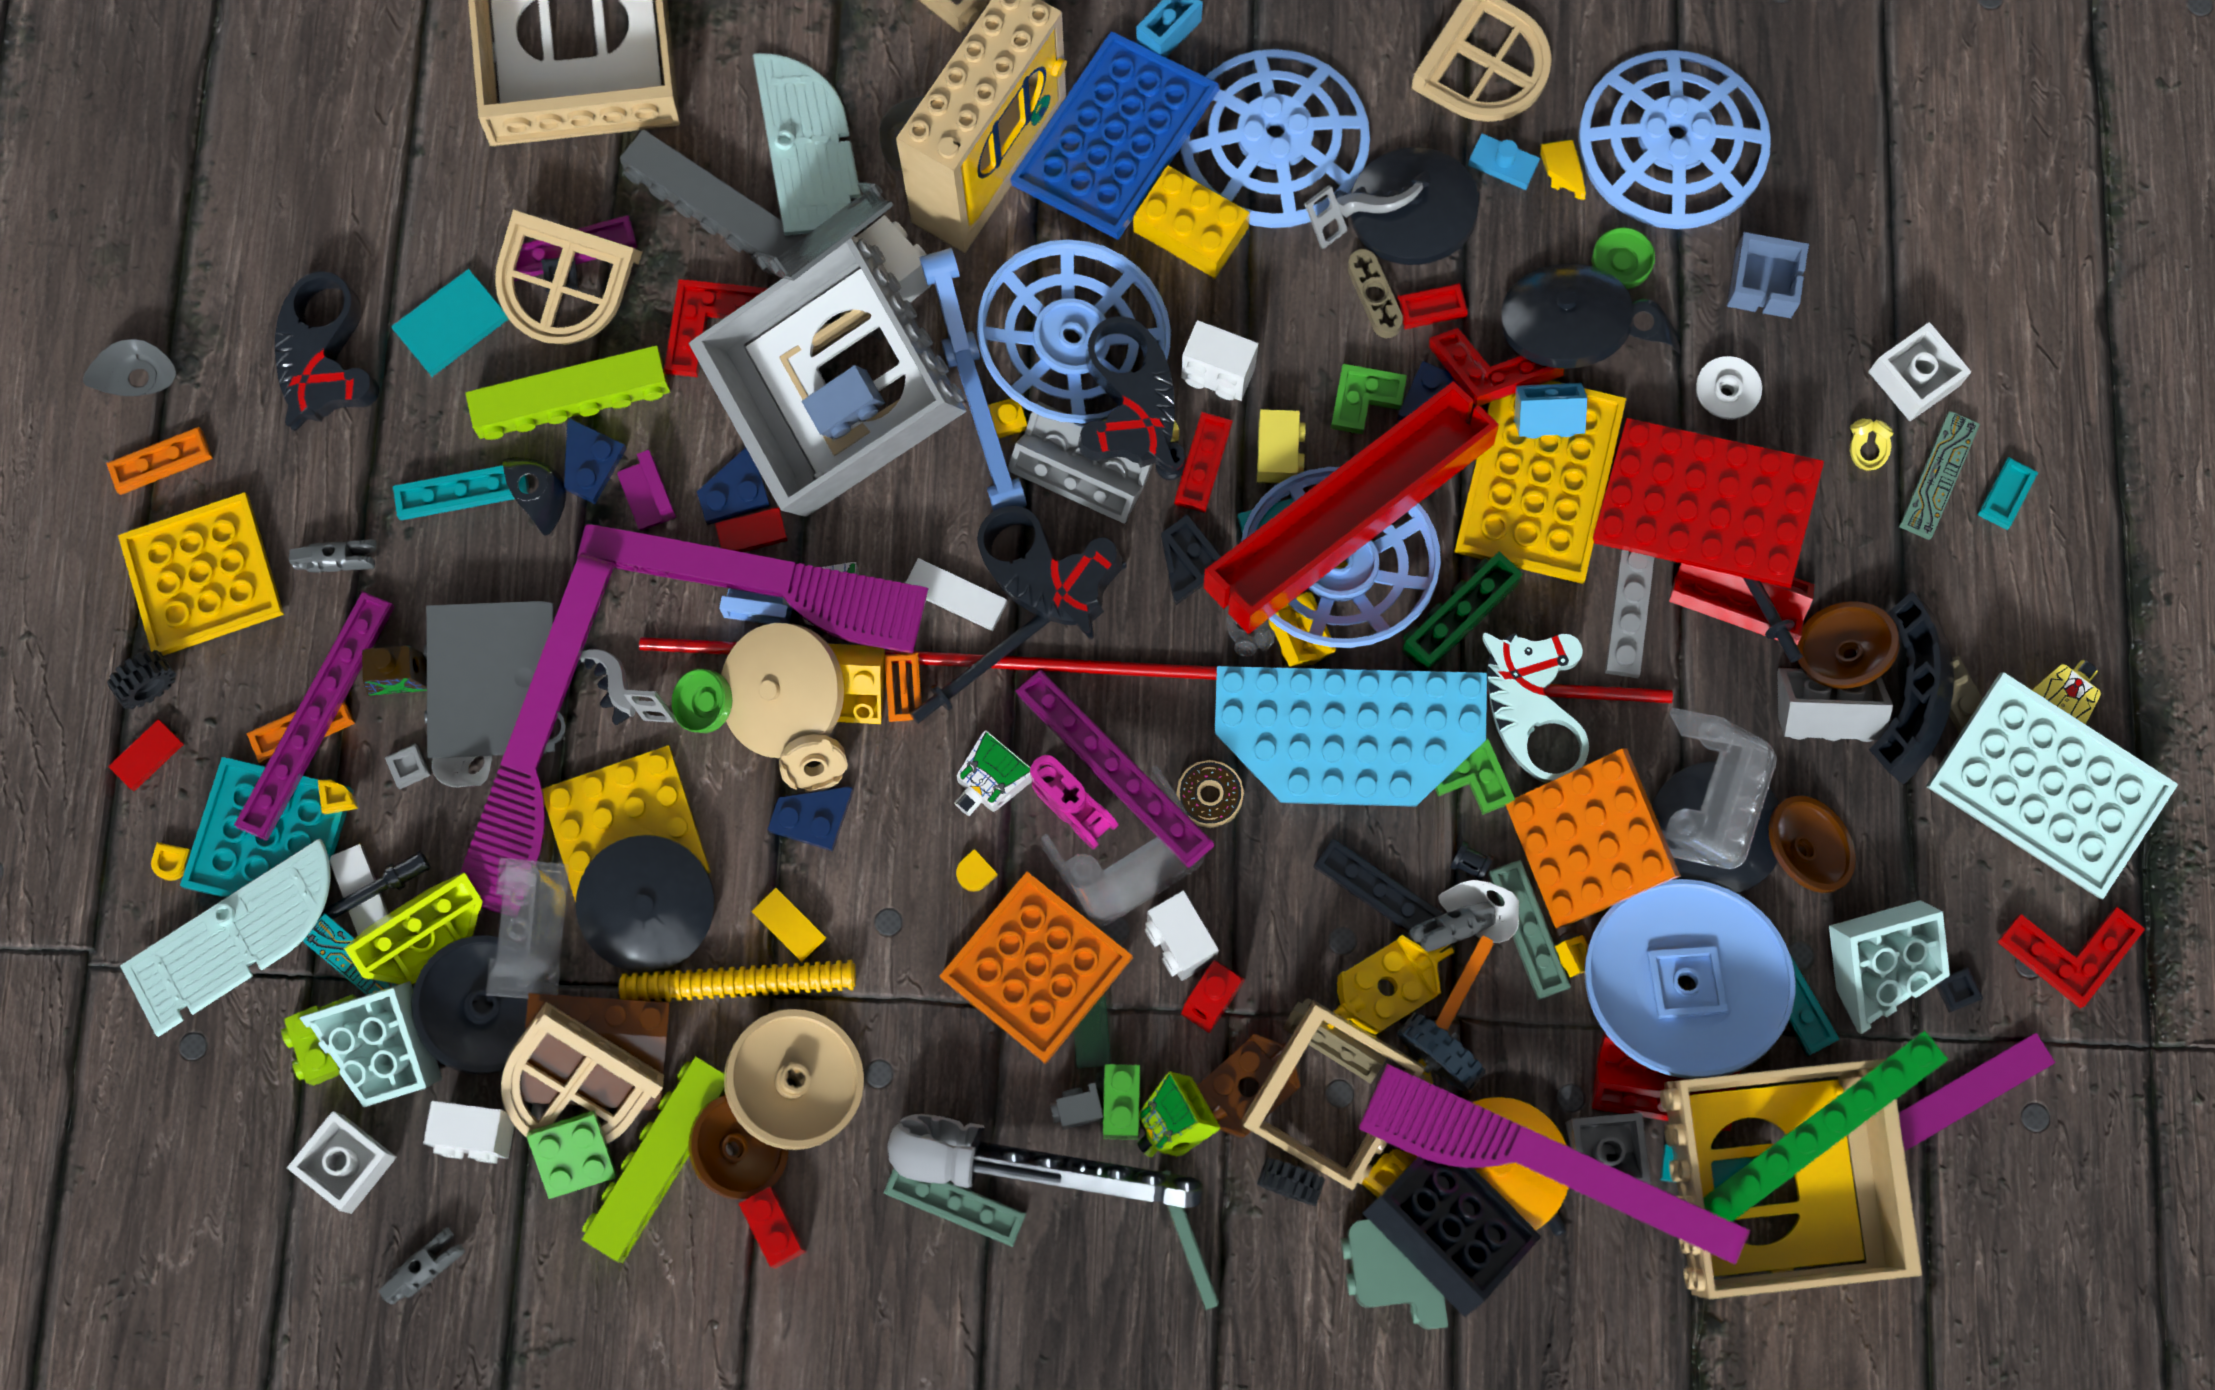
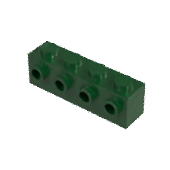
M1500 551L1490 560L1487 557L1484 558L1473 570L1475 575L1467 582L1464 579L1460 581L1450 592L1452 597L1445 604L1441 602L1436 604L1427 614L1429 619L1421 627L1416 624L1404 636L1405 644L1402 652L1421 671H1430L1518 586L1523 573Z

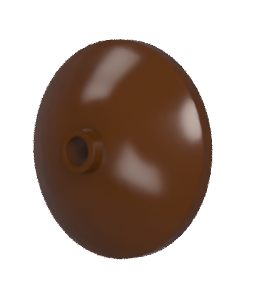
M1842 602L1828 606L1814 614L1802 628V636L1797 645L1803 655L1798 660L1799 665L1810 679L1823 686L1846 689L1870 683L1884 674L1895 661L1900 645L1896 624L1884 610L1869 603Z
M1807 796L1787 798L1775 807L1769 820V839L1774 856L1786 874L1801 886L1819 893L1834 892L1845 886L1853 876L1856 854L1849 831L1837 814L1824 803Z
M726 1095L714 1099L699 1112L689 1134V1156L696 1175L707 1188L725 1198L748 1199L762 1190L772 1187L781 1177L787 1164L789 1149L768 1145L747 1132L732 1113ZM727 1143L733 1147L732 1155L726 1151Z

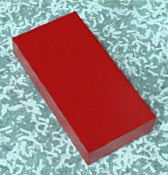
M1460 283L1397 296L1396 300L1403 316L1402 324L1404 330L1467 317L1468 314Z
M779 507L715 523L722 549L746 552L788 541Z
M158 719L108 767L131 790L135 791L174 755L184 743Z

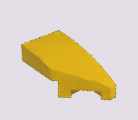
M1573 140L1542 144L1541 157L1548 176L1552 177L1551 187L1557 190L1562 187L1575 192V198L1585 199L1586 191Z
M1401 1149L1383 1154L1372 1167L1368 1177H1365L1361 1184L1378 1197L1418 1156Z

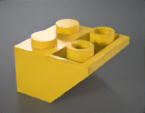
M828 644L837 657L844 681L843 706L837 722L881 724L885 682V648L867 645Z

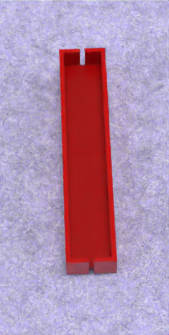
M1453 381L1206 568L1204 589L1223 609L1229 605L1228 614L1247 634H1250L1491 448L1495 443L1499 424L1478 405L1473 410L1469 426L1467 422L1470 419L1474 400Z

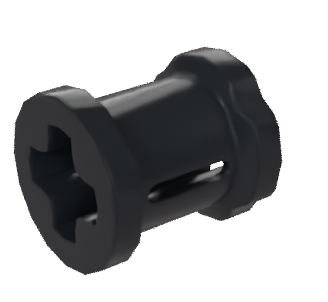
M1170 442L1168 448L1172 458L1176 459V463L1174 462L1170 473L1163 470L1157 464L1156 471L1163 479L1175 480L1183 474L1185 455L1184 449L1179 444Z
M1463 841L1450 868L1454 870L1459 868L1476 877V880L1482 881L1494 856L1491 854L1486 856L1468 847L1469 843Z

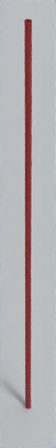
M640 637L639 649L645 651L729 655L737 642ZM885 650V655L908 653L896 650ZM913 652L919 654V665L971 667L985 656L981 654ZM1005 656L991 667L994 669L1033 671L1041 669L1042 671L1208 680H1216L1217 667L1020 656ZM906 660V664H912L911 660ZM1550 684L1544 689L1547 697L1654 703H1672L1673 691L1662 689Z

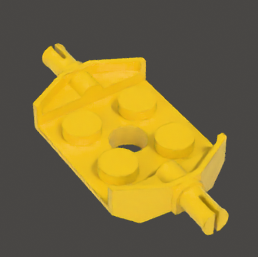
M1401 935L1396 941L1339 974L1337 977V993L1340 1005L1333 1012L1348 1021L1351 1020L1367 1032L1375 1035L1441 993L1437 965L1438 962L1454 953L1453 948L1450 947L1445 950L1448 946L1426 952L1420 945ZM1379 980H1388L1393 984L1394 994L1392 996H1385L1379 991ZM1331 1024L1327 1025L1330 1029L1334 1028Z

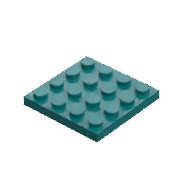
M222 757L180 886L185 889L227 898L318 839H322L330 862L331 856L334 855L347 811L323 814L321 811L318 779L303 776L268 841L240 830L234 824L265 767ZM345 786L353 794L354 790L351 787Z

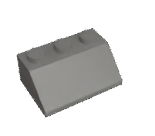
M1778 668V718L1784 737L1798 740L1824 738L1831 741L1858 739L1864 742L1879 740L1888 729L1893 705L1881 676L1859 687L1838 689L1818 684L1810 679L1802 669Z

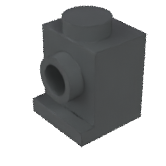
M1095 1083L1089 1084V1092L1083 1093L1082 1088L1070 1089L1062 1092L1063 1098L1050 1102L1054 1123L1061 1122L1063 1130L1103 1121Z

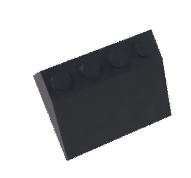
M1419 1156L1363 1212L1381 1233L1464 1317L1486 1301L1542 1237L1473 1167L1445 1165Z

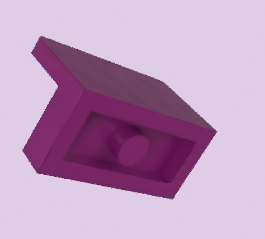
M649 450L637 454L639 464L617 473L640 531L677 518L656 463Z

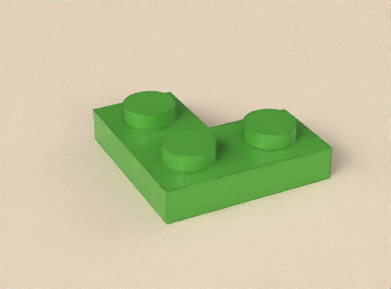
M1343 364L1331 429L1363 434L1369 404L1400 410L1407 375Z
M1486 739L1480 747L1435 788L1438 796L1470 785L1482 815L1504 807L1515 800L1489 739Z

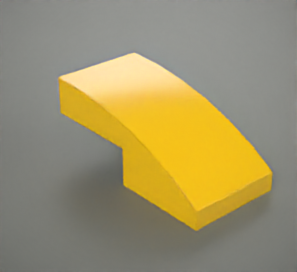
M777 888L751 911L801 962L826 939Z

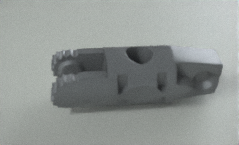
M369 539L309 544V547L290 549L289 562L295 570H307L313 573L374 569L375 560L373 558L354 556V554L373 553L376 550L377 543L375 540Z
M1489 902L1464 906L1415 925L1409 930V934L1416 943L1418 942L1422 945L1421 947L1426 952H1430L1472 937L1494 925L1496 922L1495 908Z
M449 1227L442 1230L424 1245L420 1251L413 1254L403 1265H400L391 1273L393 1278L378 1291L387 1303L395 1304L404 1296L407 1298L412 1297L466 1252L461 1244H458L448 1249L440 1257L436 1255L454 1236Z

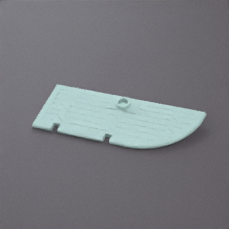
M755 53L753 54L784 236L809 234L851 203L850 199L861 197L860 188L857 185L858 177L851 142H839V137L849 136L845 110L840 97L832 85L811 67L788 57Z
M322 839L314 841L120 965L158 1037L184 1021L180 1010L188 1007L191 1014H195L251 978L253 974L249 969L250 965L256 962L259 968L263 970L291 952L306 938L322 914L330 888V862Z

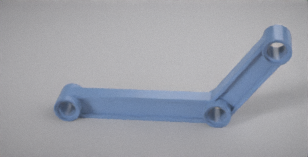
M949 248L921 256L919 258L927 285L935 284L949 337L941 340L949 368L955 366L958 368L994 484L987 487L993 511L1006 506L1026 507V499L1019 478L1013 480L1010 478L974 361L980 359V354L973 331L966 333L952 281L953 278L960 276L953 250Z

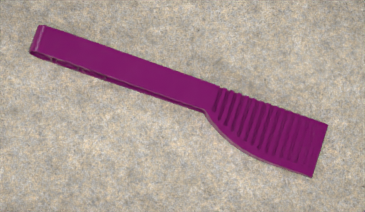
M591 524L585 525L577 558L583 552L614 563L613 568L782 597L805 620L832 636L862 645L908 653L914 652L929 590L927 587L867 577L854 573L850 574L838 570L833 571L828 568H816L812 565L805 566L802 563L796 564L786 560Z
M583 552L580 553L502 758L501 766L498 769L490 795L460 871V874L464 872L482 899V908L517 919L535 873L545 835V802L542 783L537 769L556 722L557 711L559 712L614 566V563Z
M1389 1064L1386 1065L1358 1128L1411 1154L1445 1165L1482 1168L1501 1166L1514 1162L1734 1264H1736L1750 1233V1230Z

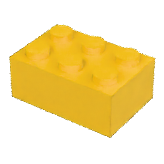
M1167 165L1134 214V232L1211 277L1216 278L1248 230L1250 212Z

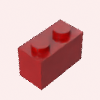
M768 1187L738 1203L771 1268L776 1269L806 1253L775 1189Z

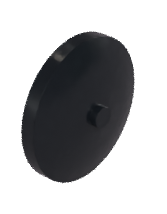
M1423 147L1394 150L1372 161L1358 176L1351 194L1359 187H1365L1367 194L1382 189L1384 197L1391 190L1401 194L1402 187H1412L1411 180L1424 171H1428L1430 175V185L1424 187L1411 202L1396 210L1386 213L1357 211L1351 214L1353 229L1363 245L1380 258L1403 265L1429 264L1444 259L1457 251L1472 234L1479 212V195L1475 181L1469 171L1459 161L1441 151Z
M1566 263L1550 265L1528 273L1510 288L1502 304V330L1509 345L1527 360L1552 368L1585 367L1608 358L1626 342L1633 326V302L1625 286L1606 271L1583 264Z
M1702 762L1682 769L1662 786L1651 806L1680 873V877L1675 879L1704 881L1740 894L1756 886L1771 873L1778 861L1770 844L1769 820L1779 801L1761 778L1749 770L1731 763Z
M655 835L628 837L603 849L585 869L576 894L577 920L581 932L590 947L610 964L633 972L661 971L675 966L688 958L705 939L712 924L715 909L713 885L702 862L682 844Z
M480 935L462 938L436 952L421 970L415 982L411 998L413 1024L417 1036L426 1050L447 1067L475 1075L502 1072L511 1050L525 1032L528 993L552 995L551 985L540 963L531 953L518 944L495 936Z

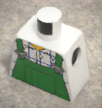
M985 730L956 776L958 783L966 790L954 804L968 816L981 803L995 812L1032 782L1030 767Z

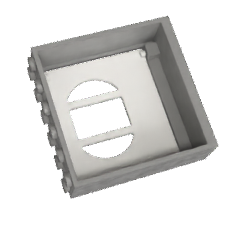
M853 236L796 280L781 279L689 342L692 351L780 510L804 517L809 516L967 412L962 404V401L965 400L964 395L955 383H950L946 376V373L949 372L947 365L939 355L935 356L930 348L933 344L931 337L924 328H919L914 320L917 317L915 309L908 300L904 301L898 292L901 289V285L897 278L891 272L888 273L883 265L886 261L884 255L876 245H869L863 238L860 240ZM850 310H860L871 314V318L816 356H812L813 344L811 343L813 337L830 318ZM880 327L896 354L899 364L873 382L878 391L905 375L903 394L896 406L885 416L873 421H858L850 426L853 429L863 423L870 433L836 456H833L825 439L819 434L801 402L802 398L779 357L797 345L802 349L790 357L788 361L807 395L810 396L826 385L819 372L820 366Z

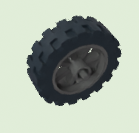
M1414 1012L1397 1032V1036L1402 1040V1043L1410 1048V1051L1415 1056L1424 1060L1426 1064L1424 1071L1427 1074L1434 1070L1438 1076L1443 1077L1450 1085L1455 1086L1462 1092L1464 1091L1466 1094H1469L1486 1074L1482 1064L1473 1058L1472 1053L1463 1048L1462 1044L1457 1041L1459 1038L1458 1034L1454 1032L1450 1036L1443 1028H1439L1436 1023L1430 1019L1428 1020L1421 1014Z

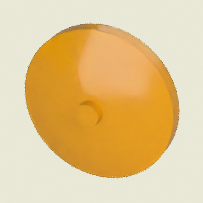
M1504 1097L1485 1098L1472 1102L1567 1146L1556 1125L1544 1113L1530 1104ZM1515 1162L1501 1166L1473 1167L1535 1230L1545 1225L1556 1214L1569 1188Z

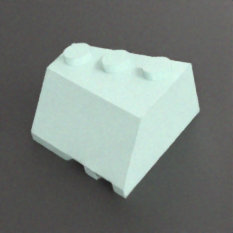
M1921 900L1829 926L1836 990L1860 1034L1871 1028L1870 1024L1881 1016L1888 1017L1896 1012V1006L1911 996L1917 998L1950 976L1943 911Z
M410 981L300 1017L307 1028L311 1027L319 1038L320 1042L318 1044L325 1054L329 1053L340 1068V1075L363 1107L427 1088L442 1080L436 1059L419 1040L413 1024L411 1013L413 988Z

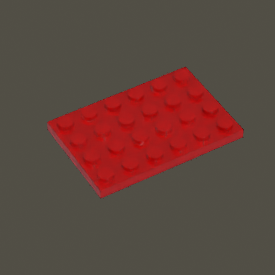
M1627 418L1593 535V541L1595 544L1791 588L1824 461Z

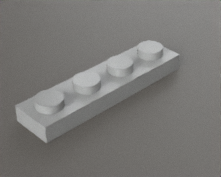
M1620 549L1605 674L1637 679L1640 676L1654 557Z

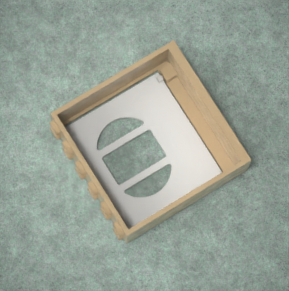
M468 0L478 118L490 146L680 126L667 0H656L664 86H661L652 0H619L628 13L629 29L622 44L611 54L607 52L602 0H592L597 56L561 61L554 60L549 0H538L544 54L543 61H539L526 53L517 37L519 18L524 9L534 0H491L494 43H492L489 0ZM494 62L497 63V74H498V85H499V97H500V103H499V104H498V100H497V89H496V78H495V66H494Z

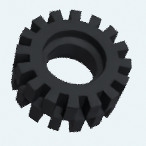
M148 650L143 655L141 653L136 654L133 660L127 659L124 661L126 663L124 666L119 665L116 668L117 672L111 673L109 676L111 679L107 683L125 709L128 707L129 709H134L136 706L139 708L144 706L147 701L148 703L153 702V698L156 696H162L164 694L163 691L169 690L171 683L175 682L176 673L161 652H158V650L153 652Z
M1266 1157L1257 1185L1298 1202L1316 1206L1325 1178L1290 1163Z

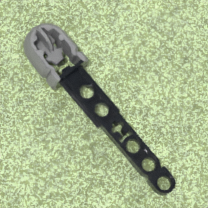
M916 1114L904 1117L893 1128L888 1141L889 1161L900 1175L917 1181L945 1184L952 1180L955 1186L969 1188L972 1186L977 1173H984L1150 1202L1164 1201V1204L1180 1207H1195L1201 1203L1203 1184L1194 1177L1172 1173L1167 1175L1160 1171L985 1142L984 1125L969 1123L964 1127L960 1121L940 1116Z

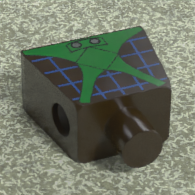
M406 645L362 650L363 684L368 696L427 691V658H425L422 652Z

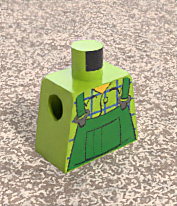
M1169 1072L1139 1111V1118L1147 1133L1137 1142V1145L1142 1153L1148 1157H1153L1158 1151L1164 1154L1181 1156L1221 1128L1192 1077L1174 1072Z

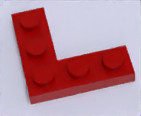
M678 279L664 366L665 373L698 377L700 363L692 351L689 342L705 332L707 318L724 319L768 288Z
M1459 328L1429 338V348L1463 391L1474 400L1475 406H1481L1516 393V386L1539 385L1563 376L1564 368L1539 365L1527 360L1523 356L1490 367Z
M2116 907L2112 909L2079 953L2073 956L2020 914L2016 916L1997 940V943L2077 1007L2083 1008L2140 937L2145 928L2120 908Z

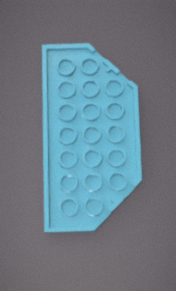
M1217 666L1215 735L1266 786L1280 803L1416 807L1486 741L1487 673Z

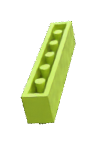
M656 345L465 392L474 431L480 439L494 440L501 438L504 433L516 430L518 432H527L533 430L536 425L544 423L559 424L565 422L569 417L577 415L592 416L597 414L599 410L609 407L619 409L629 406L631 402L642 399L647 401L657 400L663 394L670 393V388L664 370L663 359Z
M697 1057L694 1058L692 1063L687 1061L681 1068L677 1079L680 1080L673 1093L668 1091L658 1107L661 1113L654 1123L650 1121L645 1126L639 1138L642 1140L641 1145L636 1153L630 1152L621 1165L620 1169L624 1172L618 1182H612L607 1187L601 1199L604 1201L603 1206L598 1214L592 1213L583 1226L582 1231L585 1234L581 1240L617 1262L624 1263L689 1158V1134L695 1118L708 1103L726 1095L724 1073Z

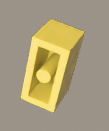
M1260 409L1257 482L1280 483L1293 475L1304 472V453H1298L1299 442L1305 441V422H1299L1300 411Z

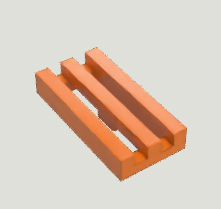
M919 654L884 655L889 722L913 720L909 714L906 660H911L914 705L916 709L922 704ZM892 661H899L902 714H896Z

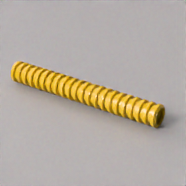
M850 959L847 960V963L837 960L836 964L826 961L825 965H821L820 961L815 962V965L805 962L804 966L794 963L792 967H789L787 963L783 964L782 967L773 964L772 968L762 965L760 969L752 965L750 969L740 966L739 970H735V967H729L727 971L720 967L718 971L708 968L707 972L697 969L693 973L691 969H687L686 973L676 970L675 974L665 971L662 975L659 971H655L653 975H650L649 972H644L643 976H639L638 973H633L632 976L623 973L619 979L620 999L651 1001V999H655V1002H661L665 998L667 1002H671L672 998L682 1001L683 997H687L688 1000H693L694 997L703 1000L705 996H708L709 999H714L715 995H719L720 998H725L726 995L735 998L737 994L746 997L747 993H751L752 996H757L758 993L768 996L769 992L779 995V991H784L786 995L790 991L800 994L801 990L811 993L812 989H816V992L819 993L822 992V989L832 992L833 988L843 991L844 987H848L849 991L856 987L855 963Z

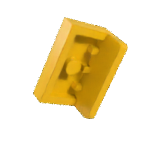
M1305 592L1296 598L1301 604L1317 611L1318 605L1312 592ZM1288 604L1276 613L1281 619L1294 627L1309 632L1313 620L1296 612ZM1268 619L1269 625L1275 632L1281 646V653L1288 662L1289 667L1314 665L1336 651V647L1312 644L1296 638L1277 627ZM1325 626L1322 636L1331 638L1328 628Z

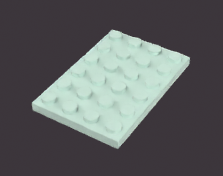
M2004 672L1999 673L1926 785L1933 792L2100 899H2104L2178 786L2177 783Z

